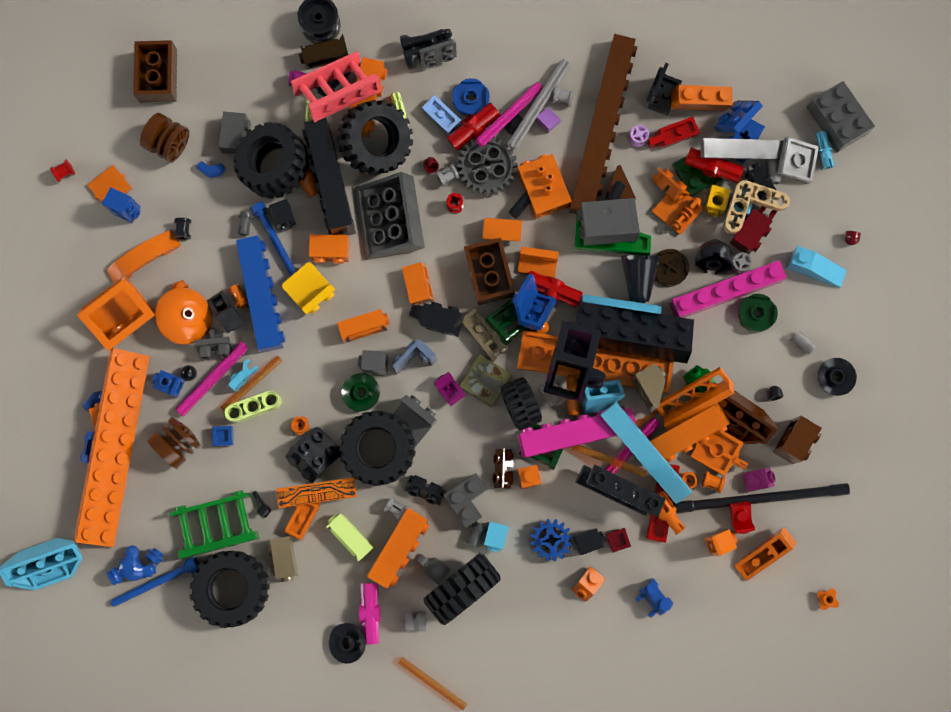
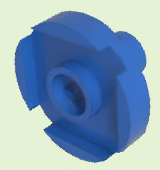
M465 79L453 90V104L457 112L465 116L476 114L489 103V90L478 79ZM471 93L473 94V97H476V99H474L473 101H469V99H466V97H469V94Z

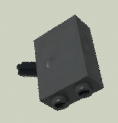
M622 181L615 182L607 200L581 202L580 210H577V220L581 221L582 227H579L580 239L583 238L584 245L638 241L640 229L635 198L620 199L625 189V184Z

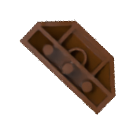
M735 390L733 395L718 402L730 422L726 426L727 430L724 432L742 441L744 444H767L779 429L765 410Z

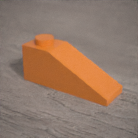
M783 527L768 537L734 566L743 578L748 581L793 550L797 542L786 528Z

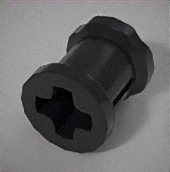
M175 218L176 234H174V239H191L189 225L192 223V220L189 218Z

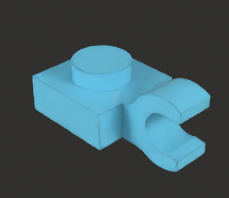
M250 359L244 361L243 371L236 372L230 378L231 382L228 385L236 392L259 369L256 365L252 369H248V365L251 363Z

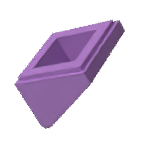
M547 108L538 114L535 121L549 133L561 122V119L551 109Z

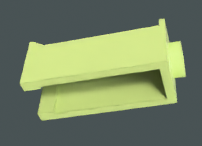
M334 514L327 521L329 525L326 528H332L330 530L331 533L354 557L357 556L358 562L374 549L343 514Z

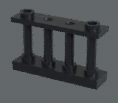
M595 464L593 468L583 465L575 481L576 484L643 516H646L648 512L658 517L666 498Z

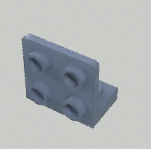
M420 339L416 342L413 340L406 347L407 351L403 355L399 354L392 363L394 365L392 368L398 374L417 354L425 364L429 362L431 365L437 361V357Z

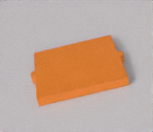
M114 165L87 184L95 194V198L103 202L110 187L124 194L132 189L125 180L124 174H120Z

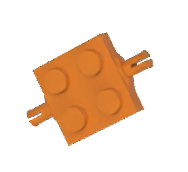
M714 432L709 435L710 439L702 444L696 442L695 449L690 458L725 477L729 468L734 464L743 470L748 465V463L738 458L739 451L744 443L726 432L718 435Z

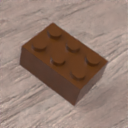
M172 40L134 41V96L140 103L177 102V48Z
M497 238L464 246V253L477 305L514 297L515 290L502 239Z

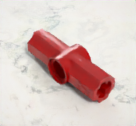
M490 102L476 114H471L461 123L462 125L448 135L447 139L458 150L471 139L479 137L486 130L485 128L501 115Z
M692 147L689 149L684 164L702 170L709 177H721L736 184L739 182L744 167L728 162L725 159L701 158V151Z
M530 270L529 274L534 275L539 293L555 297L556 301L577 308L583 292L565 285L563 281L557 278H548Z

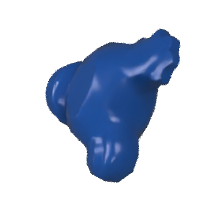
M131 545L126 548L125 555L120 560L118 568L112 567L111 570L107 571V576L113 585L121 584L122 578L136 581L142 577H152L156 573V566L152 563L142 565L139 560L138 547Z

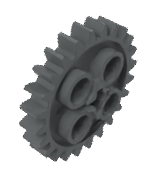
M493 137L483 147H480L471 140V147L465 144L466 151H460L462 157H458V162L461 164L457 165V169L461 171L458 174L459 177H463L461 183L467 182L466 189L473 187V194L479 190L480 196L483 192H486L487 197H489L490 192L493 191L496 196L498 189L503 193V186L510 187L508 181L514 182L512 175H517V170L514 169L518 166V163L514 162L517 157L511 156L513 150H507L508 146L507 144L502 145V139L495 142V137ZM491 152H496L498 156L496 158H491L489 154ZM474 157H478L480 159V162L473 163L471 162V159ZM484 164H488V166H490V168L487 169V167L484 166ZM497 169H501L504 173L502 175H496L494 171ZM482 174L486 178L480 181L476 177L477 175Z

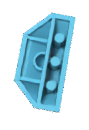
M55 538L19 551L0 566V576L6 586L38 590L73 577L83 556L75 541Z

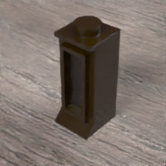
M342 34L339 40L338 38L307 45L305 48L300 46L302 53H299L301 64H305L306 69L310 70L325 66L347 56L348 51L344 35Z

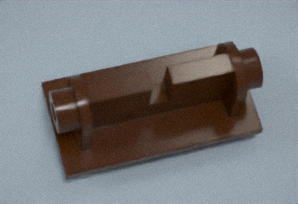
M502 448L495 450L493 456L495 472L492 477L494 488L511 489V485H513V471H506L507 467H513L514 454L511 449Z

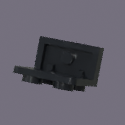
M665 62L664 67H659L646 101H649L648 109L668 116L671 110V90L681 85L682 80L665 74L669 65Z
M315 427L291 446L286 458L289 464L295 467L302 477L312 484L318 480L326 468L342 455L341 451H339V446L320 427Z

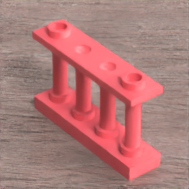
M358 51L291 81L294 96L304 94L310 102L308 107L311 119L314 122L381 92L379 77L376 74L367 77L360 69L361 62ZM353 71L360 81L350 84L344 75ZM337 79L343 88L333 92L327 82ZM320 86L327 96L317 100L310 90Z

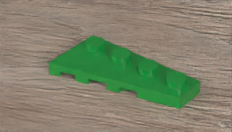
M576 215L574 250L650 256L651 236L641 232L638 241L584 245L583 238L580 239L579 227H582L581 221L577 220Z

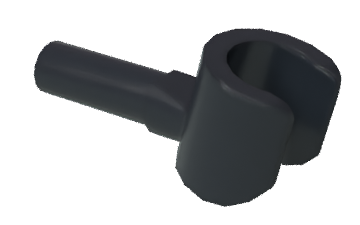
M254 491L252 494L261 506L257 512L266 518L270 514L271 509L262 501L257 491Z

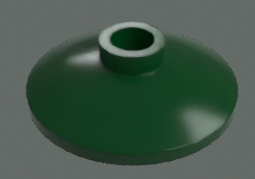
M357 373L350 376L344 382L341 390L342 399L354 411H367L378 402L380 388L372 376L365 373ZM360 390L365 391V395L362 397L358 396Z

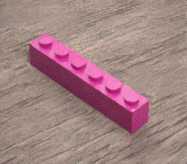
M780 260L674 298L669 305L674 316L686 318L779 284L787 277Z
M620 406L636 424L632 408L626 409L625 406ZM603 410L596 412L594 417H589L586 414L578 416L577 420L570 422V419L558 421L559 425L555 426L548 423L540 425V429L534 431L533 427L521 430L522 433L517 435L523 459L618 435L601 417V413L605 411Z

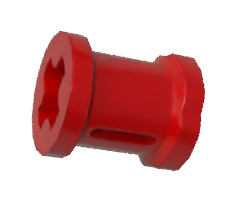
M67 159L56 167H50L53 176L58 182H61V179L70 174H76Z
M451 193L447 197V209L450 213L458 214L462 211L463 197L459 193ZM452 201H455L456 203H458V206H455V204H452Z

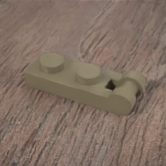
M475 308L464 316L462 324L492 362L497 359L498 355L508 351ZM495 343L497 347L491 350L489 346Z

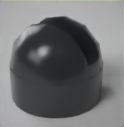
M186 365L181 369V377L186 381H192L196 378L197 370L193 366ZM188 368H191L187 374V377H185Z
M773 385L767 391L769 401L779 400L784 397L782 389L778 386Z

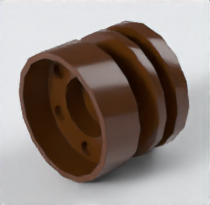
M156 113L143 128L140 146L151 153H157L160 158H164L165 161L172 163L184 151L189 139V129L181 126L178 122H173L171 118L162 113Z
M171 417L168 422L173 428L164 424L162 427L167 434L164 436L156 431L147 442L169 465L178 469L186 461L182 451L185 450L187 453L193 454L194 451L189 444L197 449L201 444L195 434L185 424Z

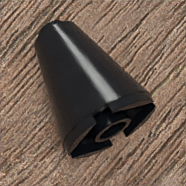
M623 255L621 260L630 301L645 304V302L650 301L660 256Z

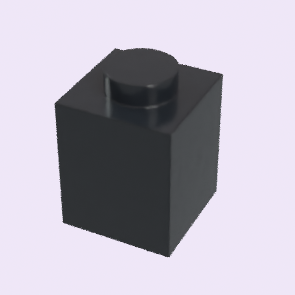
M287 199L269 205L278 230L287 231L292 229L294 225H297Z
M597 528L573 537L580 555L604 547L605 538L602 531L598 532Z

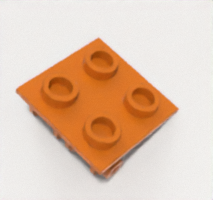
M684 193V199L679 203L666 194L652 212L681 235L705 207L700 204L702 201L698 197L694 199Z

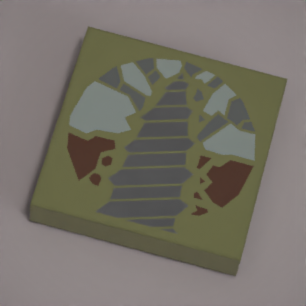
M479 354L460 387L492 407L501 394V386L507 384L512 374Z

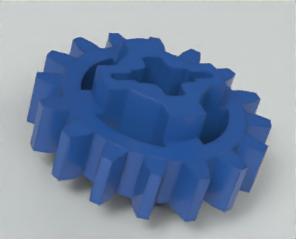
M547 519L545 525L543 522H539L540 528H533L536 534L530 535L532 538H535L534 541L530 542V545L536 546L533 552L539 551L538 557L541 558L544 555L545 561L552 557L555 562L556 556L563 559L562 553L569 554V550L566 548L573 545L568 542V539L573 538V536L567 535L570 529L563 528L564 522L558 525L557 519L553 523ZM553 527L559 529L563 535L556 534ZM546 528L545 536L538 539L541 531ZM549 535H552L553 538H560V540L553 543L554 546H551L550 543L542 542L548 539ZM564 542L562 549L557 552L559 543ZM545 545L549 548L550 554L544 552L540 546Z

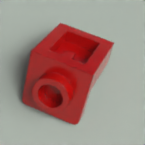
M750 502L730 504L731 526L735 533L747 534L755 531V526L752 523Z

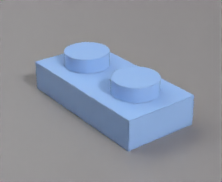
M435 95L422 107V111L447 135L461 123V119Z

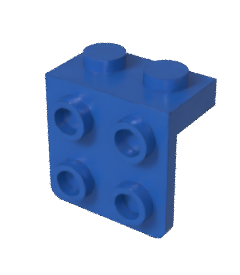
M529 274L523 280L521 289L513 298L519 325L540 331L556 304L555 297L538 293L535 277L532 274Z

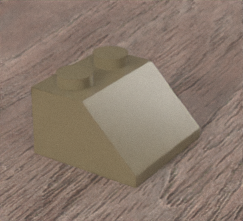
M656 363L635 374L631 379L650 413L659 407L666 381L664 370L661 366L658 367Z

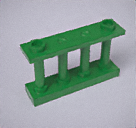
M243 490L231 493V497L186 508V505L175 507V511L170 512L169 515L170 517L178 516L185 545L183 550L178 551L179 559L260 539L258 531H252V528L249 527L243 499L249 498L250 494L243 493ZM235 501L242 531H240L241 535L233 537V533H230L224 504ZM216 506L223 536H221L222 540L214 542V538H211L205 509ZM197 511L204 541H202L203 545L195 547V543L192 544L186 514Z

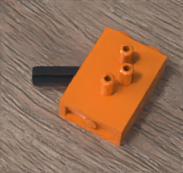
M543 154L532 162L527 160L520 163V166L517 168V174L525 193L509 210L508 213L511 217L517 219L529 204L535 219L571 207V198L553 154Z

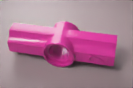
M361 583L359 619L366 644H379L381 612L380 604H378V583Z

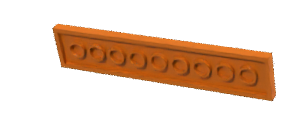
M116 348L110 350L73 540L76 543L114 547L150 356Z

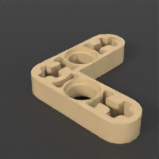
M744 180L739 182L735 187L724 221V230L729 234H736L740 231L750 202L775 211H783L790 204L789 196L783 192ZM745 186L749 192H746L743 198H739L742 194V190L739 188ZM760 191L765 192L767 199L764 201L760 200L757 193ZM772 195H774V197L772 198L774 200L771 203H769ZM782 198V202L785 204L779 206V202L775 200ZM735 203L743 205L742 212L734 210ZM734 216L738 217L735 221V225L738 227L732 229L728 223L733 221Z

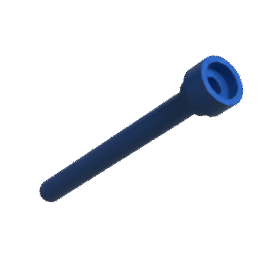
M258 202L250 210L253 216H256L262 222L290 276H292L297 271L266 216L267 208L264 202Z
M194 556L186 559L183 566L112 599L110 603L113 607L118 606L182 574H193L194 571L199 569V563Z

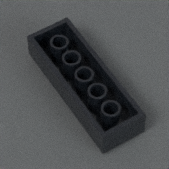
M325 117L317 122L313 120L304 122L305 129H302L312 164V173L315 180L318 181L315 182L317 193L320 199H323L319 201L324 216H327V218H324L326 229L332 235L356 234L327 118Z
M581 301L579 303L576 324L601 330L597 350L688 363L692 353L694 319Z

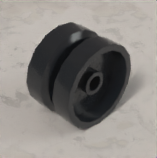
M304 0L299 6L297 13L298 22L307 40L316 44L335 39L338 36L341 23L337 7L333 1Z

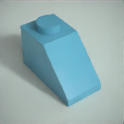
M620 379L605 381L600 389L586 387L581 401L584 414L603 411L624 398L625 393Z

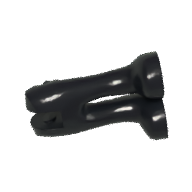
M440 29L414 37L401 35L400 42L404 50L403 54L408 69H413L416 66V60L420 58L419 51L421 49L442 43L441 40L450 38L452 36L451 29ZM431 43L428 46L412 49L422 44Z

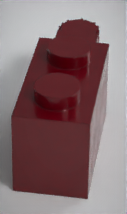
M761 206L758 211L753 209L730 244L748 255L752 251L756 253L762 244L759 242L762 236L766 238L772 230L770 225L778 211L772 210L769 216L766 217L762 214L766 207Z

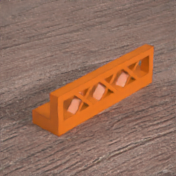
M718 367L660 401L657 410L664 417L665 428L670 430L733 395L734 383L722 368ZM720 375L724 380L719 384L711 382L712 378ZM699 385L707 387V390L703 393L695 392V388ZM682 395L691 396L687 402L678 401ZM666 404L675 405L674 409L668 413L663 406Z

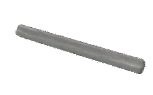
M565 59L559 62L507 143V146L512 150L519 146L570 66V63Z

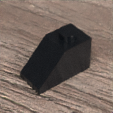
M223 290L207 300L215 317L227 333L238 329L244 323Z

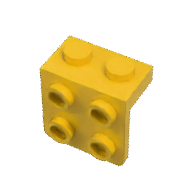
M307 262L282 284V288L306 315L309 312L311 315L320 308L318 304L323 300L325 302L329 301L334 296L333 291L336 290L311 262Z

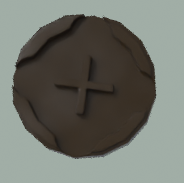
M665 249L656 255L660 256L655 277L659 284L674 287L686 279L689 273V262L684 254L676 249Z

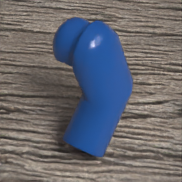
M201 161L197 165V169L209 178L221 176L226 170L222 163L208 166Z
M102 391L93 392L82 407L89 412V409L93 408L94 404L100 402Z

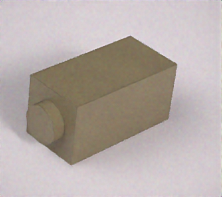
M292 536L271 539L270 544H268V553L273 558V564H271L272 576L275 575L276 579L281 578L282 582L293 580V576H297L298 571Z

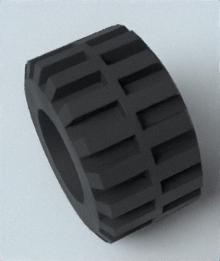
M521 377L501 386L504 403L515 427L519 431L542 422L540 408L525 378Z

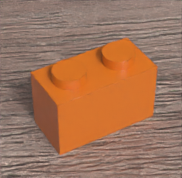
M310 234L309 258L316 264H324L325 261H333L334 264L349 262L350 239L348 235Z

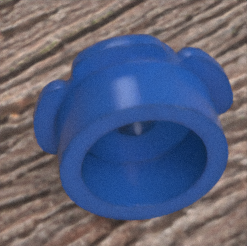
M153 548V550L147 549L148 552L145 557L155 565H158L160 561L163 562L161 558L163 554L156 548Z

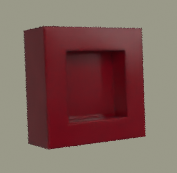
M625 528L606 534L612 553L631 547Z

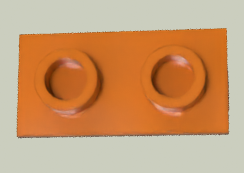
M657 168L660 173L653 175V182L663 191L669 186L670 188L666 191V194L675 202L678 201L680 203L684 199V193L690 194L686 190L687 186L679 180L677 182L672 178L674 174L667 168L664 170Z

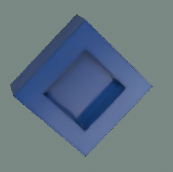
M233 426L212 427L214 447L234 446Z

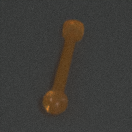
M666 404L663 406V408L665 410L671 409V405ZM657 410L643 419H638L636 425L638 427L643 426L644 422L659 414V411Z

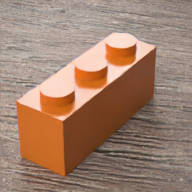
M678 85L671 90V109L725 111L733 105L732 87Z

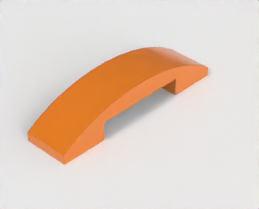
M171 230L166 231L133 248L115 261L106 271L114 283L124 275L129 279L133 277L132 274L163 254L165 256L181 245L177 239H174V234Z

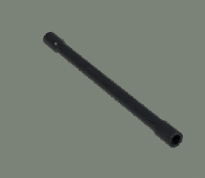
M848 483L824 487L705 500L680 501L677 504L673 502V505L677 509L676 513H685L694 510L730 507L732 503L749 501L750 504L823 496L849 495L850 488Z

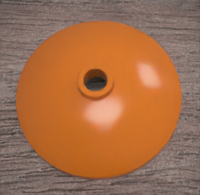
M189 288L172 289L162 295L155 307L154 318L158 330L167 340L175 344H193L194 340H201L210 329L212 322L210 306L206 299L195 290ZM185 311L190 313V317L185 315Z

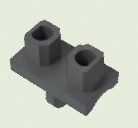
M211 328L210 334L203 336L204 339L194 340L201 360H210L211 351H217L219 358H227L230 355V349H233L230 337H224L223 333H216L215 328Z

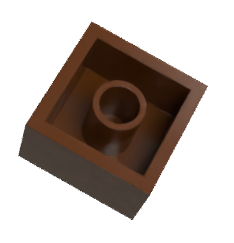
M802 415L792 419L773 453L791 464L803 462V460L806 461L812 452L809 450L812 444H816L821 437L819 432L822 427Z

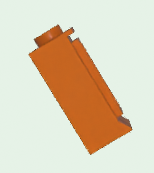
M379 309L337 322L342 341L345 344L348 340L353 341L382 332L384 328L387 331V325L390 322L387 313L383 314L382 310Z

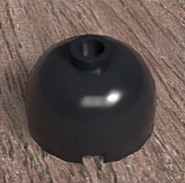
M713 239L701 244L696 251L695 267L699 271L708 273L707 270H714L715 274H724L732 269L733 253L731 248L724 242Z

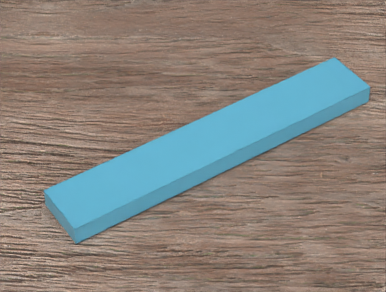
M617 402L601 413V417L676 504L692 493L688 485Z

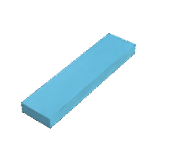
M583 295L582 301L661 314L662 309L661 306L592 295Z

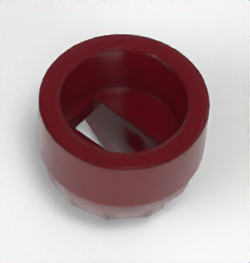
M428 157L424 160L423 167L427 173L431 174L439 169V164L435 158Z
M845 232V242L848 245H856L860 241V232Z

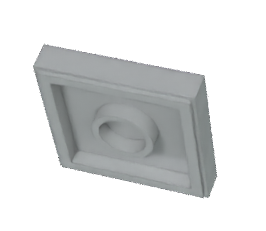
M784 137L777 174L805 183H812L819 146L791 137Z

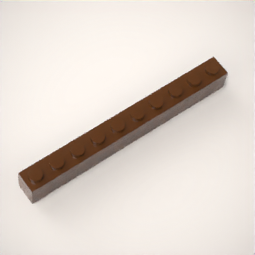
M618 34L613 36L569 213L577 214V210H580L581 202L596 201L597 195H601L603 184H600L601 177L605 178L608 167L604 165L606 160H610L612 149H609L610 142L614 143L616 132L613 129L614 125L618 126L621 115L617 113L618 109L623 107L625 97H622V93L627 91L629 80H626L627 74H631L633 63H630L631 57H635L638 47L634 46L635 38Z

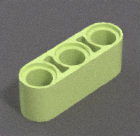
M267 391L230 404L225 409V416L233 423H240L277 410L282 404V399L274 391ZM275 396V404L268 405V398ZM256 402L258 404L257 410L250 412V405ZM234 409H239V416L233 419L231 412Z

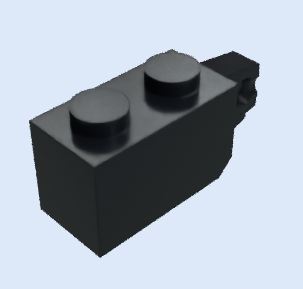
M436 302L412 305L409 316L417 319L420 325L427 330L455 337L459 336L465 316L456 307L448 306L447 309L443 308L442 304Z

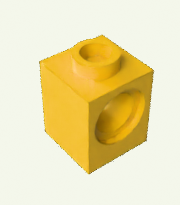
M712 185L708 192L704 211L708 212L711 216H722L726 210L731 190ZM712 199H718L721 205H715Z

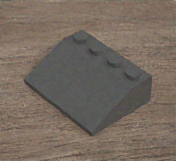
M399 172L354 187L366 260L410 253L425 248L414 177L412 175Z

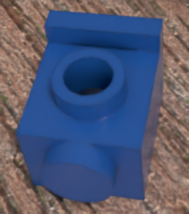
M160 370L159 373H155L152 383L154 384L153 388L178 398L185 380ZM165 379H168L167 385H163Z

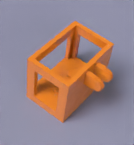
M124 275L78 311L77 316L106 350L109 351L155 316V310L128 277Z

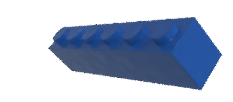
M258 235L238 239L236 244L258 350L263 353L284 348L285 335L279 328V324H282L280 313H276L275 308L278 305L277 297L275 294H272L271 289L274 287L272 276L269 277L268 275L270 263L268 258L265 259L264 252L267 251L265 241H261Z

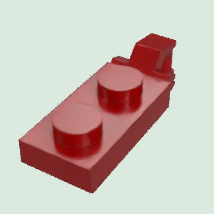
M689 117L660 128L654 133V137L648 139L647 144L649 149L657 146L667 148L698 136L700 131L694 117Z

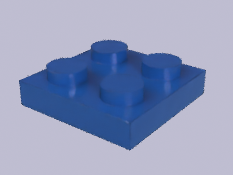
M737 100L727 113L719 117L714 127L718 132L738 133L763 106L760 101Z

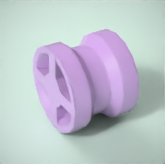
M643 125L634 126L629 134L630 144L634 147L645 145L649 136L648 129Z

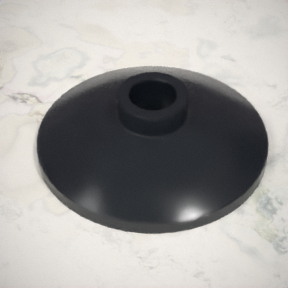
M843 358L828 359L818 370V382L821 388L830 395H845L856 384V371L853 365ZM833 374L838 376L837 381L832 379Z
M343 623L332 630L329 637V649L337 661L345 664L356 662L365 651L366 641L364 634L356 625ZM349 639L352 641V646L348 644Z

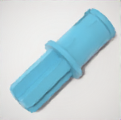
M827 132L816 133L822 169L832 168L835 166L831 153L833 149L829 145Z

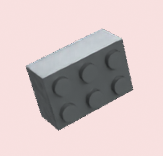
M844 81L812 99L807 106V109L822 131L827 132L828 139L837 152L866 136L875 127Z

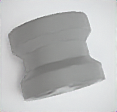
M743 252L736 254L733 258L731 270L736 274L745 273L752 265L751 257Z

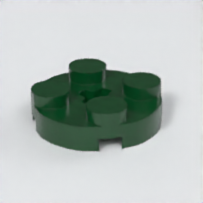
M753 294L747 297L738 309L741 326L752 332L768 330L776 322L778 316L776 305L764 294ZM756 308H758L759 311L763 313V315L759 316V318L755 317V315L753 314V311H756Z

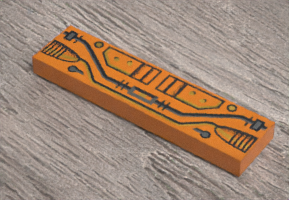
M354 478L276 489L278 508L357 497Z

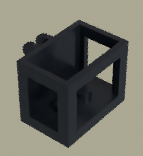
M562 321L543 392L581 402L586 387L592 389L602 388L606 374L593 368L601 330ZM558 365L581 370L576 392L553 386Z

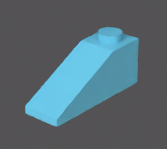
M797 246L792 251L786 267L789 270L841 288L847 271L820 254Z

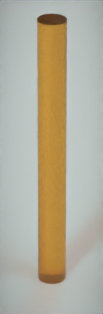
M277 355L221 406V409L225 412L227 406L238 402L283 360Z
M582 445L572 447L573 451L645 478L647 474L645 469Z
M404 657L401 658L398 663L461 710H464L467 705L466 702Z

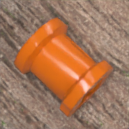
M706 471L701 487H708L716 490L717 493H721L726 478L717 477Z

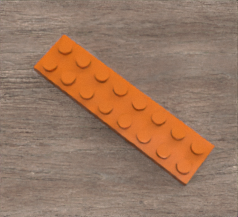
M523 331L517 369L548 374L558 336ZM597 350L593 368L606 374L603 382L620 379L622 386L635 388L631 382L632 377L656 363L658 367H662L666 374L662 393H669L674 362ZM558 365L556 375L566 377V375H578L579 379L581 370Z

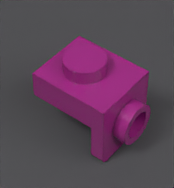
M450 372L441 375L434 382L437 390L450 407L466 396Z
M770 467L742 474L747 493L775 486V475Z

